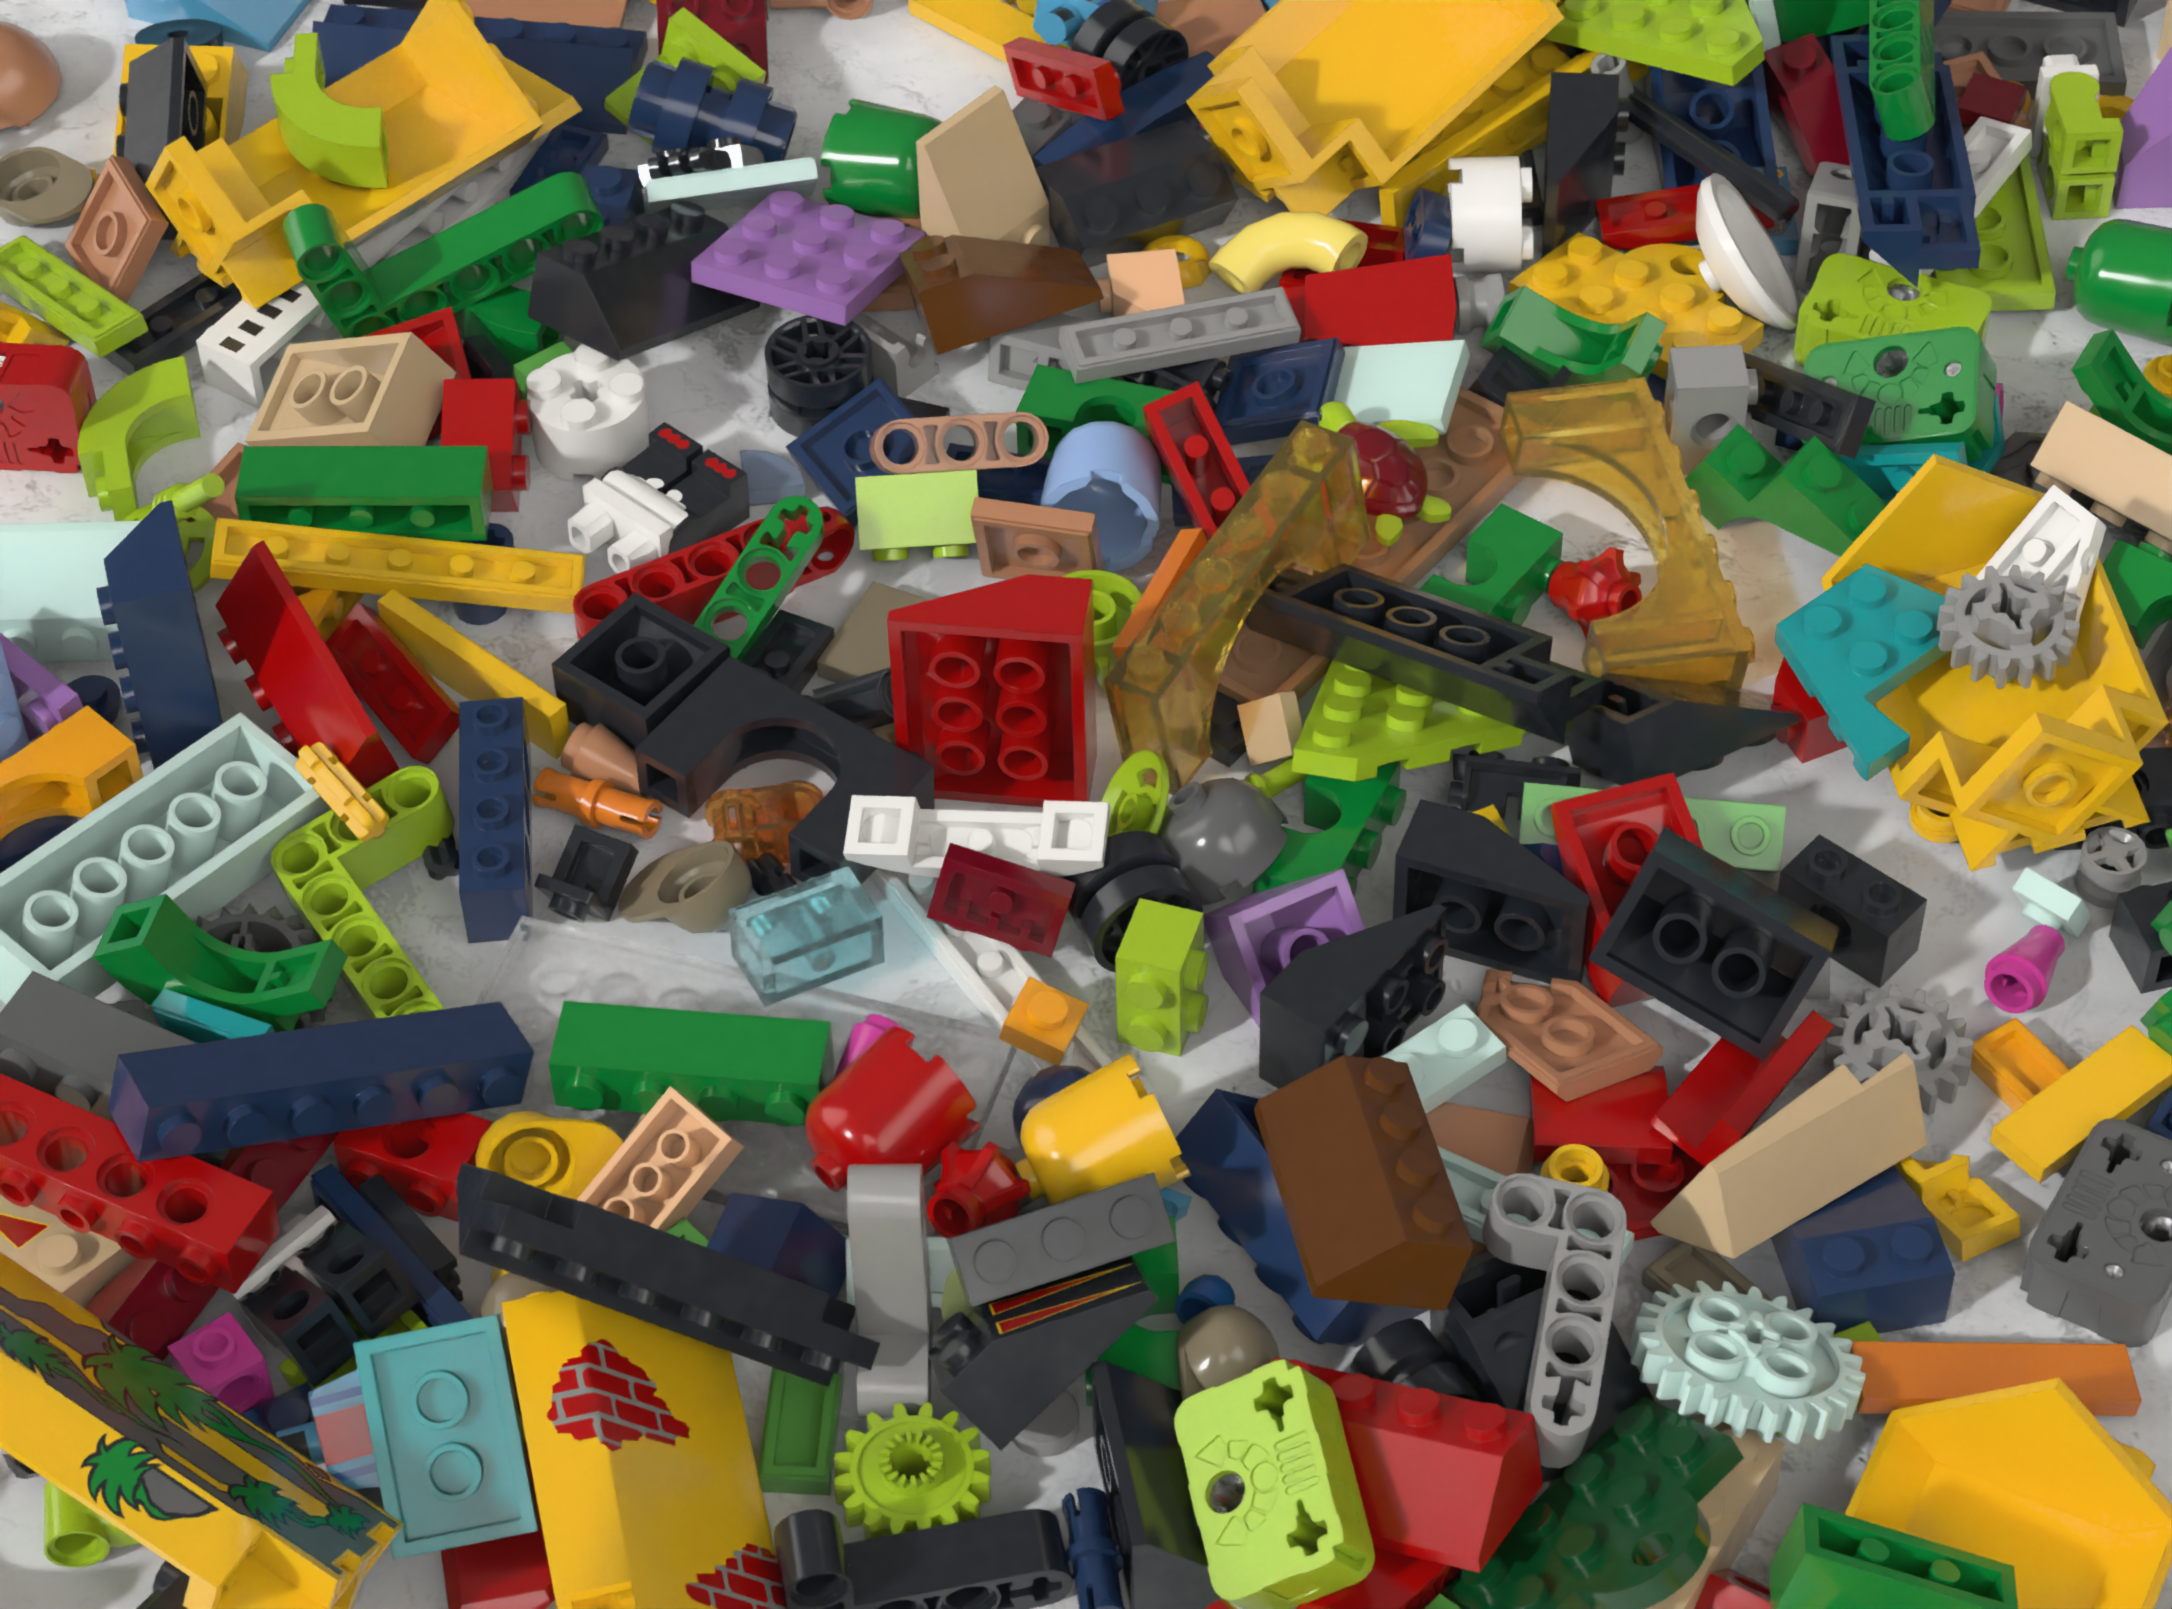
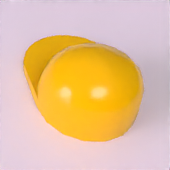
M531 1110L510 1112L496 1120L481 1137L475 1155L476 1167L488 1169L550 1193L577 1200L624 1142L613 1129L597 1121L552 1118L547 1114Z

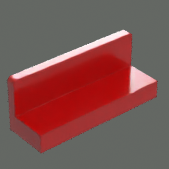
M1812 1010L1788 1039L1782 1035L1779 1037L1765 1061L1721 1037L1658 1109L1650 1121L1651 1125L1702 1166L1706 1167L1749 1133L1806 1065L1834 1028V1025Z

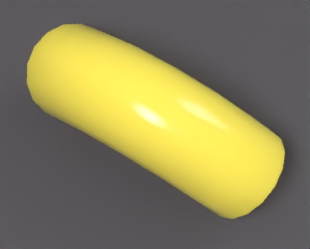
M1280 212L1245 226L1216 252L1208 262V265L1216 277L1237 294L1259 291L1276 274L1289 269H1310L1318 273L1356 268L1366 251L1368 236L1352 224L1320 212Z

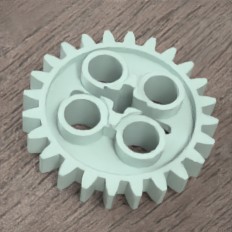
M1696 1281L1693 1292L1679 1284L1672 1285L1670 1295L1659 1291L1654 1292L1652 1302H1643L1629 1343V1348L1633 1349L1630 1360L1631 1364L1643 1367L1639 1378L1641 1382L1659 1384L1656 1397L1659 1400L1678 1398L1681 1401L1679 1414L1688 1415L1698 1411L1706 1415L1705 1425L1711 1428L1717 1426L1720 1422L1731 1424L1732 1432L1738 1438L1745 1434L1746 1429L1756 1430L1765 1443H1771L1774 1432H1781L1794 1444L1800 1443L1803 1431L1818 1440L1824 1439L1827 1428L1840 1432L1845 1419L1852 1420L1866 1378V1374L1860 1371L1863 1362L1862 1357L1850 1354L1853 1342L1850 1339L1833 1338L1836 1325L1833 1323H1813L1810 1321L1813 1314L1811 1308H1803L1797 1311L1786 1308L1788 1300L1783 1295L1771 1302L1762 1298L1758 1287L1753 1286L1748 1294L1745 1295L1738 1293L1730 1282L1725 1281L1721 1291H1714L1703 1281Z

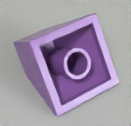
M2172 47L2168 50L2120 121L2124 133L2117 172H2114L2113 198L2116 209L2172 207Z
M1344 869L1332 870L1259 891L1204 914V926L1221 973L1259 1028L1260 992L1301 951L1365 929Z

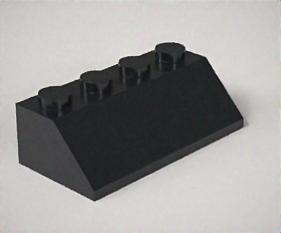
M680 201L662 210L650 214H640L633 220L615 226H605L598 232L577 239H567L563 244L537 252L527 317L614 360L620 361L759 308L760 302L691 282V261L729 229L726 223L705 214L703 207L695 203Z

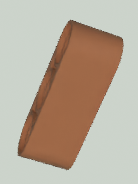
M1025 412L909 418L890 421L879 427L870 440L869 451L871 459L878 469L892 475L1007 469L1031 465L1041 459L1048 448L1049 436L1047 428L1040 418ZM1012 423L1023 424L1032 433L1033 447L1024 457H1016L1005 448L1003 441L1004 433ZM952 427H962L973 437V451L970 457L964 461L954 460L945 452L943 445L944 436ZM894 430L907 433L914 443V454L910 461L903 465L894 464L884 454V439L887 434Z

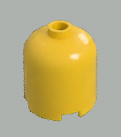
M1131 1053L1047 1097L1029 1110L1022 1122L1020 1134L1026 1158L1014 1164L1021 1179L1029 1181L1031 1188L1029 1195L1032 1201L1045 1195L1048 1202L1052 1204L1144 1173L1154 1172L1160 1190L1191 1176L1187 1166L1179 1157L1182 1152L1154 1094H1147L1139 1076L1132 1080L1129 1079L1141 1073Z

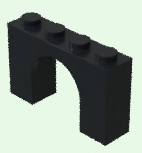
M729 656L635 748L639 790L688 818L730 777L754 763L773 759H790L808 763L825 772L835 782L833 788L788 833L790 872L792 877L840 904H843L877 869L876 867L846 860L843 854L852 795L916 797L920 809L935 808L934 768L920 755L895 746L875 735L867 726L847 720L825 708L814 697L801 695L774 680L766 671L760 668H752L732 656Z

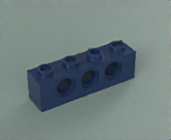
M523 697L459 702V896L468 943L533 938L531 745Z

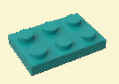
M500 1313L353 1343L384 1511L404 1523V1526L390 1543L393 1560L535 1532L541 1529Z

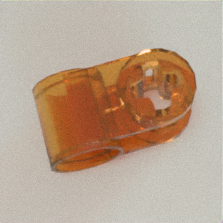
M792 780L778 785L749 789H727L717 792L706 802L705 819L713 829L712 841L725 840L734 847L735 843H741V856L746 863L750 859H757L764 852L774 854L783 866L790 865L788 833L824 797L816 785L804 780ZM731 807L735 808L736 820H730L729 808Z

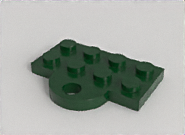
M1642 1396L1632 1407L1623 1411L1615 1420L1614 1425L1583 1455L1568 1465L1564 1473L1525 1509L1480 1573L1463 1569L1442 1591V1594L1461 1609H1645L1653 1606L1683 1587L1702 1565L1710 1547L1711 1530L1698 1503L1744 1457L1732 1437ZM1667 1554L1662 1560L1650 1565L1654 1560H1656L1660 1556Z

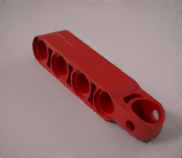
M828 506L819 507L823 516L825 536L820 547L788 594L792 593L796 587L835 573L849 556L854 544L855 532L846 516L839 510ZM801 515L796 521H790L789 519L783 521L787 535L778 550L789 561H792L794 557L788 556L786 545L797 531L803 532L806 535L810 532L807 527V516ZM764 519L753 521L582 588L575 595L573 601L578 641L634 592L694 625ZM767 542L766 545L776 548L772 542ZM825 552L834 555L830 561L820 560L818 556ZM759 562L748 570L746 582L754 589L768 590L778 583L781 572L772 563ZM725 612L715 619L714 624L740 614L737 612Z

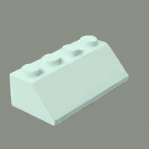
M141 521L0 524V633L37 662L113 660L108 633L118 631L117 623L104 626L96 588L108 586L103 559Z

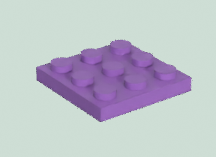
M773 191L691 261V282L846 326L904 272L899 253L911 249V245L914 242L926 237V232L906 227L902 222L895 219H877L855 213L851 208L844 205H826L808 200L794 191Z

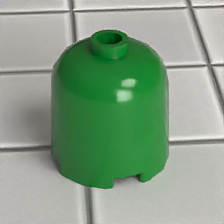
M849 100L850 110L846 115L835 113L825 134L820 165L830 167L831 188H823L824 198L829 205H844L859 214L920 219L916 141L943 123V121L925 114L868 101Z
M2112 219L2102 223L2089 235L2084 248L2077 246L2073 248L2067 263L2065 278L2068 281L2074 282L2073 297L2077 311L2085 320L2099 327L2113 329L2119 333L2172 347V228L2128 219Z

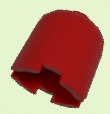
M896 1026L886 1029L833 1079L808 1107L805 1130L809 1146L815 1155V1158L810 1161V1165L821 1182L834 1192H839L842 1188L847 1190L849 1165L922 1164L924 1177L942 1162L940 1151L952 1141L961 1146L981 1128L979 1122L968 1119L967 1115L977 1105L962 1080L940 1055H935L927 1062L908 1045L915 1036L908 1030Z

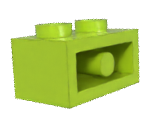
M977 470L855 477L860 550H872L873 562L909 559L908 547L933 546V558L969 556V543H976L970 515L974 498L978 497Z
M1139 898L1115 957L1117 1042L1133 1045L1147 1052L1158 1051L1181 1057L1190 1032L1197 1034L1201 1032L1209 1002L1208 995L1204 994V980L1209 961L1208 952H1204V913Z

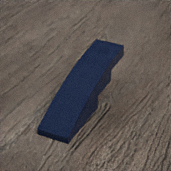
M1204 51L1168 66L1120 92L1124 113L1109 121L1087 115L1034 156L1037 166L1180 120H1184L1193 129L1196 128L1200 121L1186 101L1214 77L1207 65L1216 57L1210 52Z

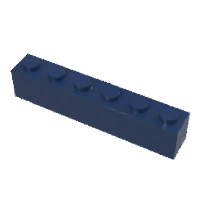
M501 1001L125 1053L118 1054L108 1110L139 1163L521 1104L534 1050Z

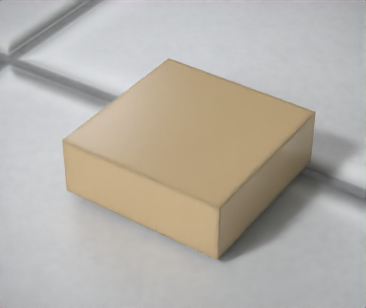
M1295 691L1276 693L1237 705L1250 767L1267 765L1293 757L1295 744L1303 728Z

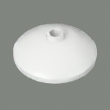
M1713 173L1702 180L1697 194L1696 233L1705 258L1698 265L1703 278L1713 292L1717 293L1723 289L1731 300L1745 313L1776 328L1785 330L1795 328L1798 322L1801 301L1779 251L1757 215L1738 190L1722 175Z

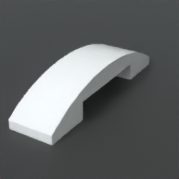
M852 795L843 854L846 860L901 873L939 878L944 858L951 842L1052 876H1069L1104 867L1111 808L1109 802L1044 800L1043 812L920 809L916 797Z

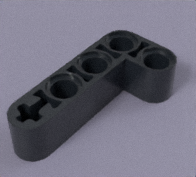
M820 1509L803 1510L793 1513L782 1519L774 1530L776 1557L787 1609H1031L1055 1603L1064 1598L1073 1586L1059 1521L1055 1514L1043 1509L1021 1510L846 1544L843 1542L837 1516L829 1511Z

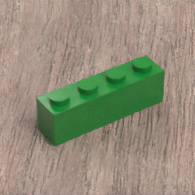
M244 446L235 501L239 520L444 541H487L493 483L487 446Z
M564 1001L548 1065L555 1106L573 1107L582 1111L600 1109L648 1114L671 1086L684 1094L714 1121L738 1120L794 1127L798 1125L805 1126L809 1105L832 1081L835 1061L831 1021Z

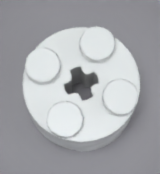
M1518 156L1449 158L1448 169H1459V182L1448 183L1452 226L1449 247L1461 249V261H1452L1453 273L1520 271L1521 260H1533V227L1529 224L1522 225V202H1532L1531 167H1520Z
M581 344L576 348L575 352L559 356L541 368L533 370L526 379L527 399L531 400L530 412L535 452L541 465L553 475L574 481L573 473L592 474L593 479L597 478L600 480L608 470L614 467H623L647 448L649 442L648 434L651 432L645 380L638 367L625 358L617 361Z

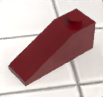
M1808 34L1764 51L1765 60L1762 63L1768 107L1811 178H1814L1820 162L1850 166L1834 68L1814 34Z

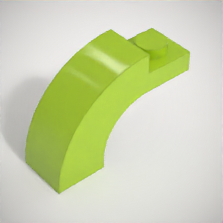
M318 33L295 34L294 57L285 58L284 73L270 74V85L277 119L286 147L302 165L331 181L356 187L388 188L389 144L382 107H353L341 104L325 94L326 73Z
M185 356L152 364L119 381L100 397L88 412L82 424L78 439V457L88 496H98L101 512L112 510L115 521H122L130 513L139 509L136 480L141 467L152 455L173 443L201 437Z

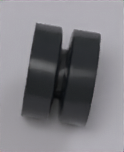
M1110 0L1097 8L1083 23L1071 46L1072 51L1110 60L1120 77V92L1168 66L1187 59L1189 56L1187 41L1180 32L1161 19L1156 18L1152 13L1132 0Z
M808 315L801 316L778 327L766 342L764 355L770 413L775 423L793 436H801L874 381L870 338L864 329L853 321L843 326Z
M1127 831L1107 837L1104 867L1064 876L1065 880L1076 883L1068 907L1070 915L1081 930L1082 936L1097 962L1106 970L1115 973V957L1139 898L1203 913L1200 899L1187 877L1180 871V866L1166 842L1160 836L1148 831Z

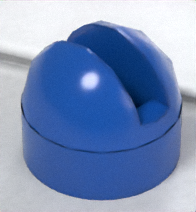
M1204 1274L1195 1277L1177 1297L1174 1304L1176 1315L1184 1325L1187 1320L1210 1307L1235 1305V1293L1230 1283L1219 1275Z

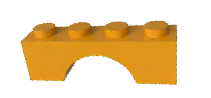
M87 705L63 722L56 724L50 731L13 756L3 760L0 763V841L18 827L37 819L51 816L83 818L143 778L135 743Z

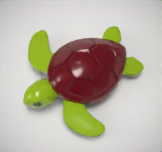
M1339 401L1327 402L1320 407L1319 428L1324 439L1331 443L1329 449L1305 455L1296 460L1286 473L1282 484L1285 501L1289 505L1296 506L1313 490L1328 482L1333 494L1342 503L1362 513L1377 516L1375 536L1379 543L1387 547L1392 546L1402 536V519L1417 516L1429 523L1445 522L1451 519L1449 503L1441 498L1427 494L1428 478L1426 468L1418 453L1413 449L1438 444V431L1429 424L1409 420H1389L1378 425L1358 422L1350 408Z

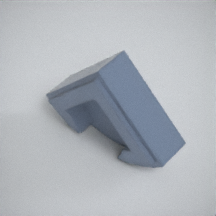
M740 450L742 470L747 473L749 506L777 503L788 496L801 495L806 497L803 476L790 461L770 452Z

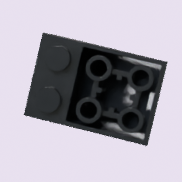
M1608 673L1599 677L1604 679L1601 703L1567 721L1565 733L1573 765L1618 785H1625L1674 772L1677 778L1693 770H1707L1716 767L1723 762L1724 756L1745 746H1759L1772 741L1776 737V732L1798 723V717L1794 712L1727 686Z
M1438 903L1301 951L1260 992L1259 1078L1280 1089L1342 1055L1364 1058L1381 1057L1399 1046L1406 1030L1420 1015H1430L1444 996L1446 984L1442 981L1444 957L1448 949V940L1445 938L1447 908Z
M1493 1257L1462 1272L1446 1311L1430 1310V1332L1447 1352L1448 1356L1445 1361L1453 1362L1458 1366L1482 1397V1403H1494L1504 1408L1523 1412L1547 1271L1511 1264ZM1577 1290L1566 1291L1572 1298L1580 1301H1591L1585 1293ZM1612 1319L1597 1412L1580 1456L1614 1425L1615 1420L1623 1411L1632 1407L1642 1396L1655 1401L1646 1383L1641 1382L1639 1379L1641 1373L1637 1366L1631 1364V1355ZM1564 1352L1555 1353L1560 1360L1568 1364H1581V1361L1574 1355ZM1554 1403L1552 1408L1554 1413L1553 1423L1562 1425L1566 1404ZM1541 1465L1543 1483L1562 1475L1567 1466L1547 1468Z

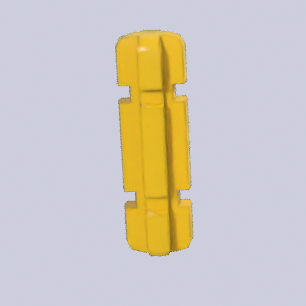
M317 742L311 747L303 746L298 752L300 757L295 763V768L302 777L312 785L313 789L342 821L346 822V826L359 840L367 842L374 836L378 839L386 832L385 825L389 821V815L383 807L372 798L371 794L347 767L338 760L337 756L326 744Z

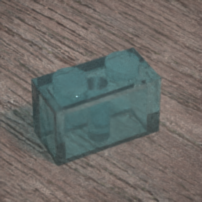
M848 866L728 910L732 957L765 1007L885 962L883 916Z

